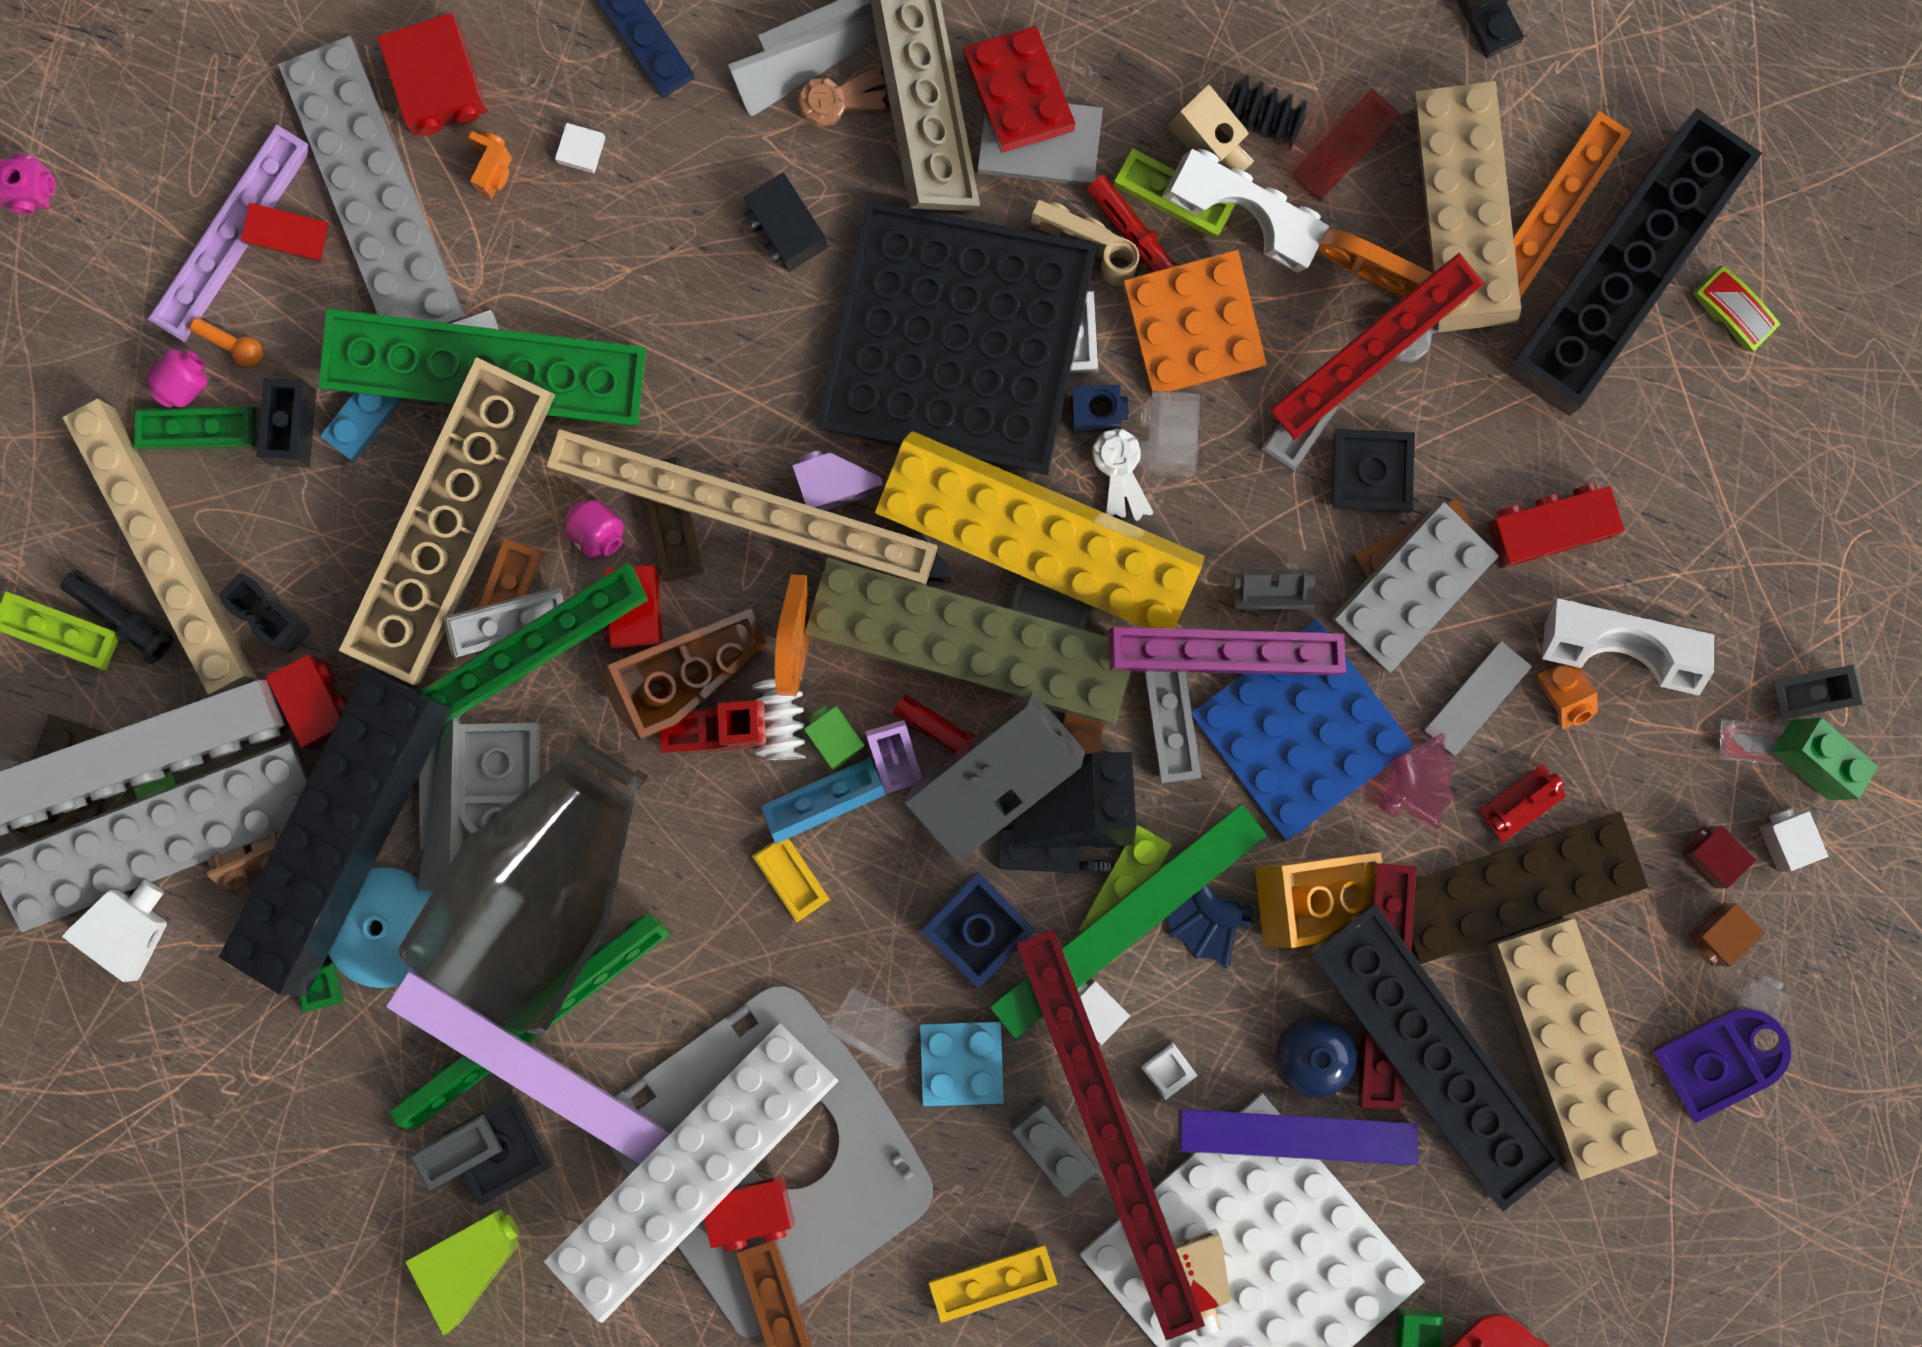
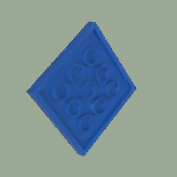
M1316 619L1300 631L1328 633L1319 619ZM1346 655V673L1340 676L1242 674L1192 712L1194 721L1285 842L1414 747L1413 743Z

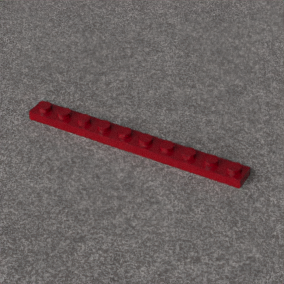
M1055 929L1018 942L1016 946L1165 1340L1167 1341L1204 1327L1205 1323Z

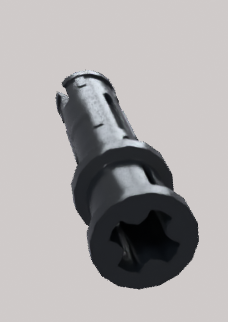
M73 570V574L70 572L63 579L60 589L72 598H75L90 612L111 626L116 631L117 639L123 644H131L143 654V659L148 664L157 662L167 653L172 645L173 637L167 632L161 633L149 624L146 615L142 612H131L102 588L90 581L79 570Z

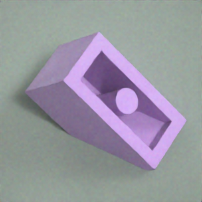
M814 451L799 458L800 463L792 465L805 504L824 511L884 491L880 476L832 453L822 455L821 451Z

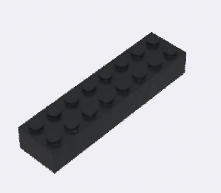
M1696 108L1674 134L1505 371L1569 416L1581 408L1752 169L1762 152Z
M365 667L219 955L220 959L279 995L307 997L452 709L450 706L395 676Z

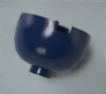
M1307 1016L1292 1022L1282 1031L1279 1037L1274 1060L1280 1077L1291 1089L1304 1096L1322 1098L1336 1094L1351 1080L1356 1070L1357 1052L1352 1037L1342 1025L1329 1018Z

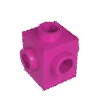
M15 154L12 155V159H0V207L2 209H9L13 213L24 215L34 214L35 209H50V197L55 193V180L51 171L37 161L36 157L31 155Z

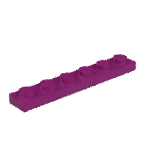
M1112 627L1108 630L1109 670L1340 676L1346 673L1344 633Z

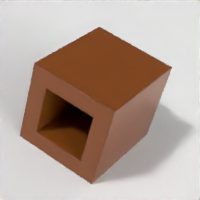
M1724 903L1690 937L1698 944L1695 950L1707 963L1712 966L1717 964L1718 966L1731 967L1766 933L1737 903Z

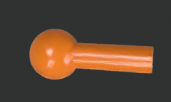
M195 317L189 328V331L231 352L234 362L241 367L252 368L258 365L263 358L262 345L255 338L241 337L238 339L198 317Z

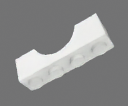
M1191 149L1183 155L1162 198L1194 216L1199 215L1211 205L1218 203H1235L1255 216L1262 228L1264 255L1296 273L1309 267L1325 232L1329 228V225L1320 221L1321 216L1317 212L1304 206L1297 208L1286 202L1287 196L1271 187L1263 189L1252 183L1253 177L1250 174L1237 168L1229 170L1218 163L1219 158L1207 150L1198 149L1196 151Z
M1558 598L1544 623L1542 659L1582 668L1584 663L1595 654L1610 651L1620 652L1644 663L1655 675L1660 687L1694 695L1701 694L1714 673L1713 634Z

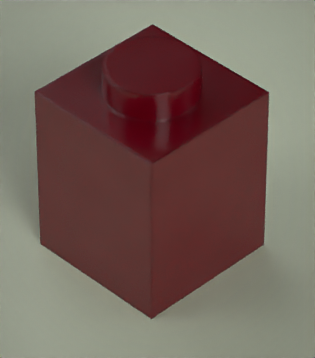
M1703 825L1698 828L1686 841L1690 846L1681 853L1715 889L1729 888L1756 861L1722 825L1709 826L1708 828Z

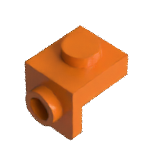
M470 131L467 139L474 149L484 153L470 182L478 193L492 199L496 190H501L507 182L509 176L508 166L512 157L504 146L505 141L500 137L484 131L483 135Z
M1560 663L1537 674V683L1558 712V724L1563 730L1573 725L1585 724L1597 714V691L1580 668Z

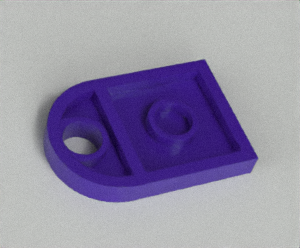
M1739 1007L1728 1010L1653 1048V1052L1694 1123L1771 1086L1786 1072L1791 1059L1790 1040L1782 1025L1769 1013L1752 1007ZM1762 1029L1775 1031L1778 1035L1777 1044L1769 1050H1762L1756 1047L1754 1037L1758 1031Z

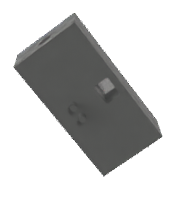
M1031 691L911 787L905 804L959 863L1080 769L1085 750L1038 696Z

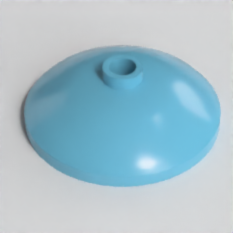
M373 868L370 870L328 953L332 962L346 977L368 987H396L401 985L410 970L420 976L433 963L439 953L444 937V916L435 893L432 890H418L419 877L397 868ZM376 920L380 921L383 926V930L378 936L371 932V925Z

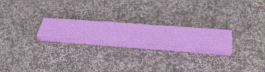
M411 970L386 1006L639 1164L672 1133Z

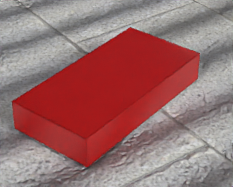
M249 202L241 243L321 263L329 222Z

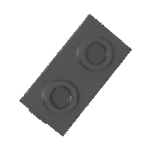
M1306 568L1279 570L1278 581H1271V570H1242L1241 574H1234L1233 582H1231L1235 610H1297L1315 608L1312 588H1315V573L1307 572Z

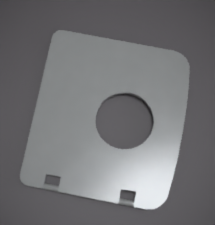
M773 986L756 995L619 1093L615 1098L672 1132L779 1023L836 1077L838 1082L820 1100L829 1109L837 1124L839 1148L836 1159L828 1172L816 1182L804 1187L787 1188L795 1224L791 1229L786 1230V1237L777 1240L798 1305H801L917 1221L929 1209L933 1198V1182L894 1113L830 1025L801 992L788 986ZM751 1012L759 1024L740 1037L732 1025ZM649 1085L656 1097L638 1110L630 1098ZM608 1145L628 1175L640 1165ZM752 1169L737 1186L764 1179ZM703 1219L678 1247L734 1329L743 1337L753 1338L762 1332L736 1255L738 1250L723 1252L722 1246L711 1248ZM762 1236L746 1240V1247L763 1242Z

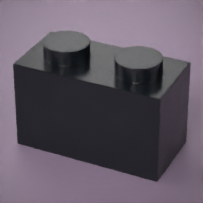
M784 172L744 196L748 210L743 212L755 233L760 230L764 233L769 241L764 247L775 265L782 262L787 271L790 272L828 248L825 235Z
M263 379L257 457L271 466L310 468L317 391L305 381Z

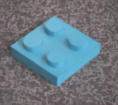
M1001 1021L920 1024L923 1106L1004 1104Z

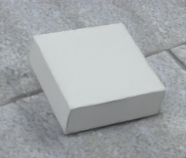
M566 123L555 160L558 164L595 174L606 137L604 133Z
M1173 1042L1140 1066L1165 1100L1198 1076Z

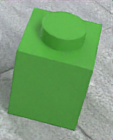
M824 706L807 719L810 725L804 729L833 770H836L866 748L837 706L831 710Z

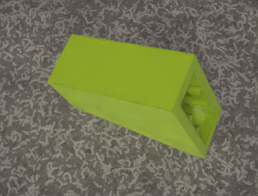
M501 1208L406 1261L443 1335L449 1333L461 1323L519 1246L516 1239L519 1236L518 1227L509 1214L504 1216Z

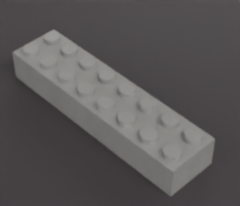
M256 680L0 771V836L9 833L8 825H11L13 830L47 820V811H51L52 815L84 807L88 805L85 799L88 796L91 797L92 801L109 798L127 791L124 784L128 782L131 783L132 787L140 784L145 785L164 778L163 770L170 768L172 773L204 764L202 758L204 755L209 754L211 758L238 752L243 749L240 742L249 740L251 745L281 736L279 729L288 726L289 723L268 681Z

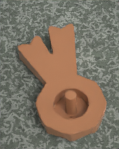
M875 66L841 86L829 78L809 80L798 96L801 116L817 127H824L836 124L845 110L884 112L886 105L883 99L885 98L886 91H872L886 85L885 77L881 75V66Z

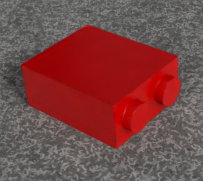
M453 13L377 36L404 122L414 136L418 134L421 136L436 134L441 131L443 126L455 122L467 124L477 120L480 114L488 112L461 27Z

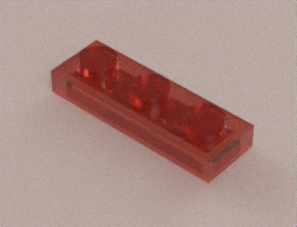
M1372 88L1294 170L1291 177L1321 202L1399 119L1401 113Z

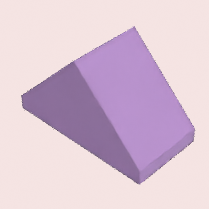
M905 720L865 731L886 794L911 787L922 779Z

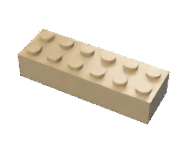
M1496 81L1416 91L1415 116L1432 273L1460 252L1485 283L1437 323L1438 332L1519 323L1521 302Z
M1561 918L1487 943L1560 1153L1566 1160L1564 1164L1568 1175L1583 1180L1657 1155L1658 1152L1575 918Z

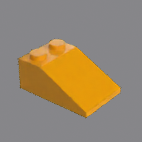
M1381 852L1255 867L1264 947L1294 948L1318 944L1370 903L1372 866L1373 863H1382Z

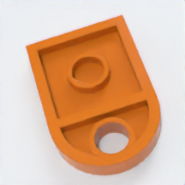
M1327 230L1318 247L1321 254L1335 265L1401 298H1404L1433 274L1360 237L1339 230Z
M790 575L778 624L775 648V685L779 696H796L800 686L810 639L804 634L809 620L807 575Z

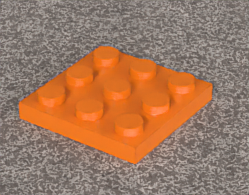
M1239 250L1122 281L1151 396L1267 365Z

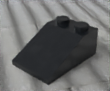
M1132 752L1085 754L1080 769L1012 821L1013 848L1134 845L1137 826ZM1011 789V798H1012V797L1015 796L1016 794H1015V792Z

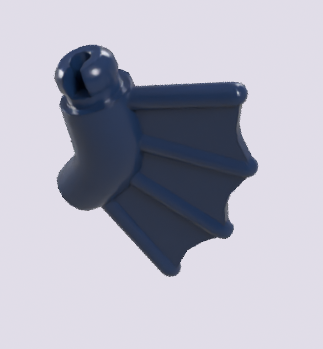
M1207 884L1166 917L1170 929L1168 935L1171 938L1176 937L1185 942L1195 959L1210 958L1220 963L1224 968H1228L1231 962L1237 925L1249 927L1252 924L1253 908L1249 905L1240 906L1239 902L1219 898L1214 894L1209 884Z

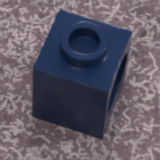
M1120 385L1072 386V433L1104 432L1117 428L1120 429L1122 420H1128L1129 415L1128 396H1121ZM1095 401H1104L1109 405L1111 413L1105 417H1096L1091 413L1089 406Z

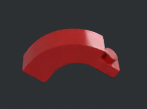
M758 700L717 703V708L693 710L675 726L660 731L661 753L713 752L766 745L765 703Z

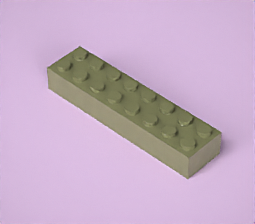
M827 558L804 633L812 641L1013 699L1021 700L1033 691L1048 709L1114 728L1131 671L1109 670V637L831 558Z

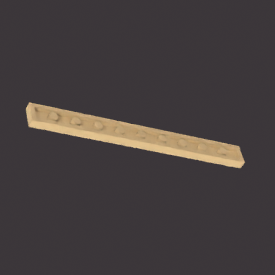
M560 429L558 430L547 464L549 469L923 585L927 583L938 548L937 545Z

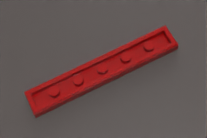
M1458 252L1269 409L1290 436L1294 440L1297 439L1485 284L1484 281Z

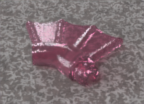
M1443 733L1436 735L1412 752H1404L1391 757L1394 766V776L1384 791L1386 796L1379 802V808L1391 817L1397 816L1400 809L1403 808L1436 829L1441 827L1442 813L1445 807L1454 800L1450 787V777L1453 769L1456 768V764L1451 762L1445 752V735Z

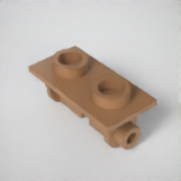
M274 829L270 830L271 836L251 843L252 852L247 853L246 846L222 855L215 852L214 857L208 859L211 871L206 872L207 876L224 891L246 885L248 881L260 876L283 830L275 832Z

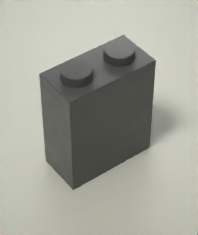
M1042 1097L1010 1122L1012 1133L1065 1198L1097 1172L1091 1157Z

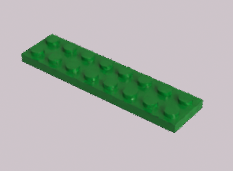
M326 309L318 388L454 405L477 357L556 395L546 416L639 427L647 348Z

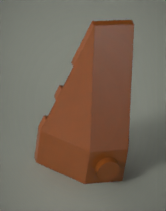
M750 608L611 663L605 667L599 678L615 713L637 739L641 740L675 726L766 646L767 642Z

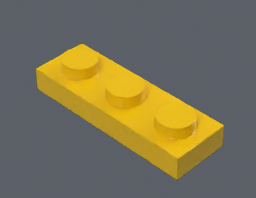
M1045 1243L929 1280V1286L941 1323L1058 1285Z

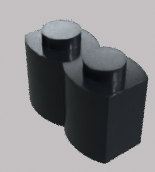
M237 574L219 594L224 607L235 617L247 621L255 636L271 647L291 653L310 633L305 620L294 610L281 605L279 598L270 587L246 575Z

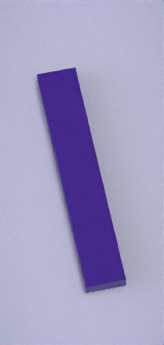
M1181 1109L1178 1110V1152L1413 1166L1418 1165V1124Z

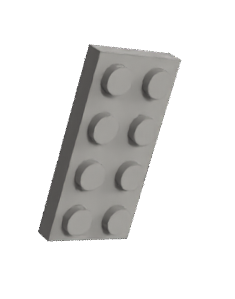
M1438 501L1331 619L1385 671L1391 673L1499 555L1445 502Z

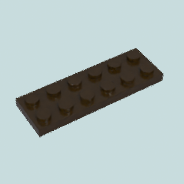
M1615 812L1416 879L1412 948L1417 961L1423 964L1649 888L1622 812Z

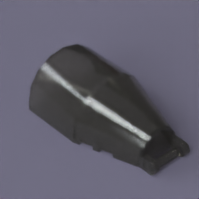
M580 734L576 737L564 759L464 841L398 948L400 958L427 981L477 1012L509 1027L531 1034H542L548 1030L609 925L612 912L611 906L618 882V872L622 852L625 848L634 799L648 777L642 771L637 769L634 772L588 745L589 740ZM578 758L626 785L627 787L624 792H620L575 765Z

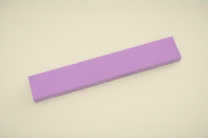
M277 124L275 125L148 317V320L183 342L187 340L191 333L189 328L195 317H202L248 247V244L241 243V236L249 202L273 208L312 150L308 143Z

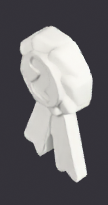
M1117 428L1104 431L1093 444L1092 455L1098 470L1109 476L1106 514L1110 516L1117 514L1119 517L1125 518L1126 497L1136 521L1140 520L1143 514L1153 515V510L1132 472L1140 461L1141 453L1138 440L1124 429Z

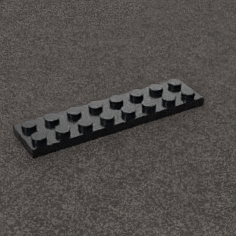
M1370 902L1307 952L1498 1209L1504 1212L1566 1162L1376 904Z

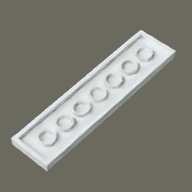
M779 1023L584 1220L544 1263L594 1318L603 1323L823 1098L838 1080Z

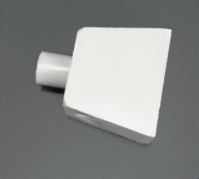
M143 880L132 895L128 892L122 893L119 890H110L73 924L62 937L122 982L137 981L142 975L167 925V922L162 917L152 911L164 892L147 880Z

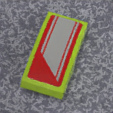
M1719 265L1692 292L1713 321L1723 322L1745 351H1755L1780 325L1776 317L1755 293L1724 265Z

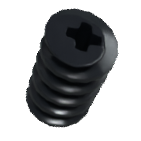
M1245 74L1238 83L1235 82L1225 104L1239 121L1244 117L1247 118V131L1251 132L1258 124H1261L1260 137L1266 138L1272 130H1275L1276 144H1280L1287 136L1290 137L1289 150H1291L1307 116V101L1302 100L1293 108V95L1288 93L1279 102L1278 88L1274 87L1267 95H1263L1264 82L1259 81L1250 89V76Z

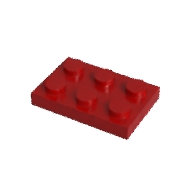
M1037 26L963 47V58L1001 153L1075 131V120Z

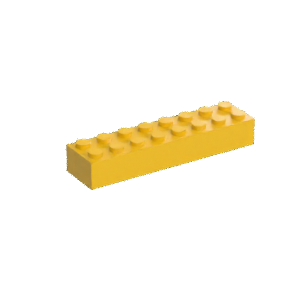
M911 431L902 442L875 511L876 514L1142 628L1175 629L1202 569L1205 558L1202 554L914 431Z

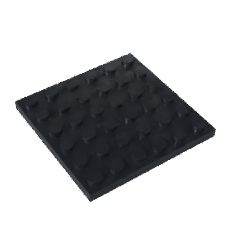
M867 200L817 420V429L901 446L903 440L911 431H914L988 464L1049 476L1097 253V244Z

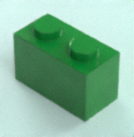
M1823 718L1791 720L1772 750L1773 754L1827 800L1859 799L1878 768L1873 761Z

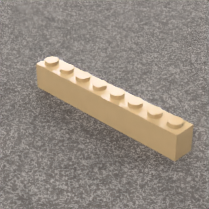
M97 398L62 417L207 694L214 696L258 680L137 449L134 448V443L116 409Z

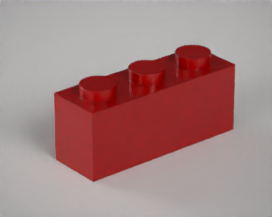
M1596 483L1574 489V496L1560 500L1558 494H1553L1535 500L1536 507L1522 511L1519 504L1497 511L1498 518H1495L1487 525L1495 551L1499 555L1498 560L1501 569L1614 538L1625 532L1611 486L1598 489Z

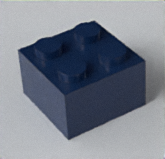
M979 872L970 873L915 931L970 987L979 989L1018 949L1016 943L1028 939L1035 929Z

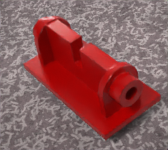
M1541 764L1478 811L1503 843L1567 797L1561 789L1564 783L1556 773L1550 774L1544 764Z

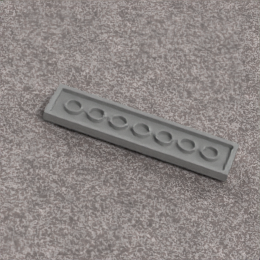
M347 36L278 64L377 314L442 323H454L466 319L352 37Z
M292 740L0 853V892L21 933L92 906L110 890H119L125 893L138 888L143 880L151 883L214 857L215 852L222 855L271 836L270 830L274 829L275 832L283 830L309 780V776Z

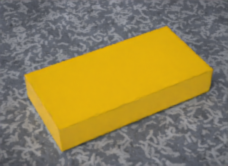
M789 838L777 844L773 841L752 856L796 922H799L831 900Z

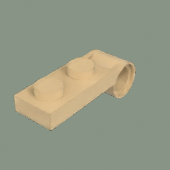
M1038 200L1032 213L1031 229L1043 234L1096 243V257L1102 259L1100 265L1101 276L1105 282L1112 286H1123L1122 281L1134 277L1139 261V251L1134 243L1111 233V230L1106 229L1103 223L1094 218L1085 217L1083 219L1069 213L1065 206L1057 202L1046 203ZM1120 257L1125 259L1129 266L1118 268L1110 260Z

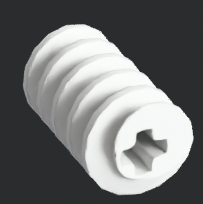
M768 678L753 684L752 691L764 695L756 700L765 703L766 745L756 748L755 755L767 758V760L805 759L806 755L794 752V748L805 744V739L793 736V732L804 728V723L795 721L792 717L803 712V707L792 704V700L803 696V692L798 690L796 696H779L776 691L775 678Z

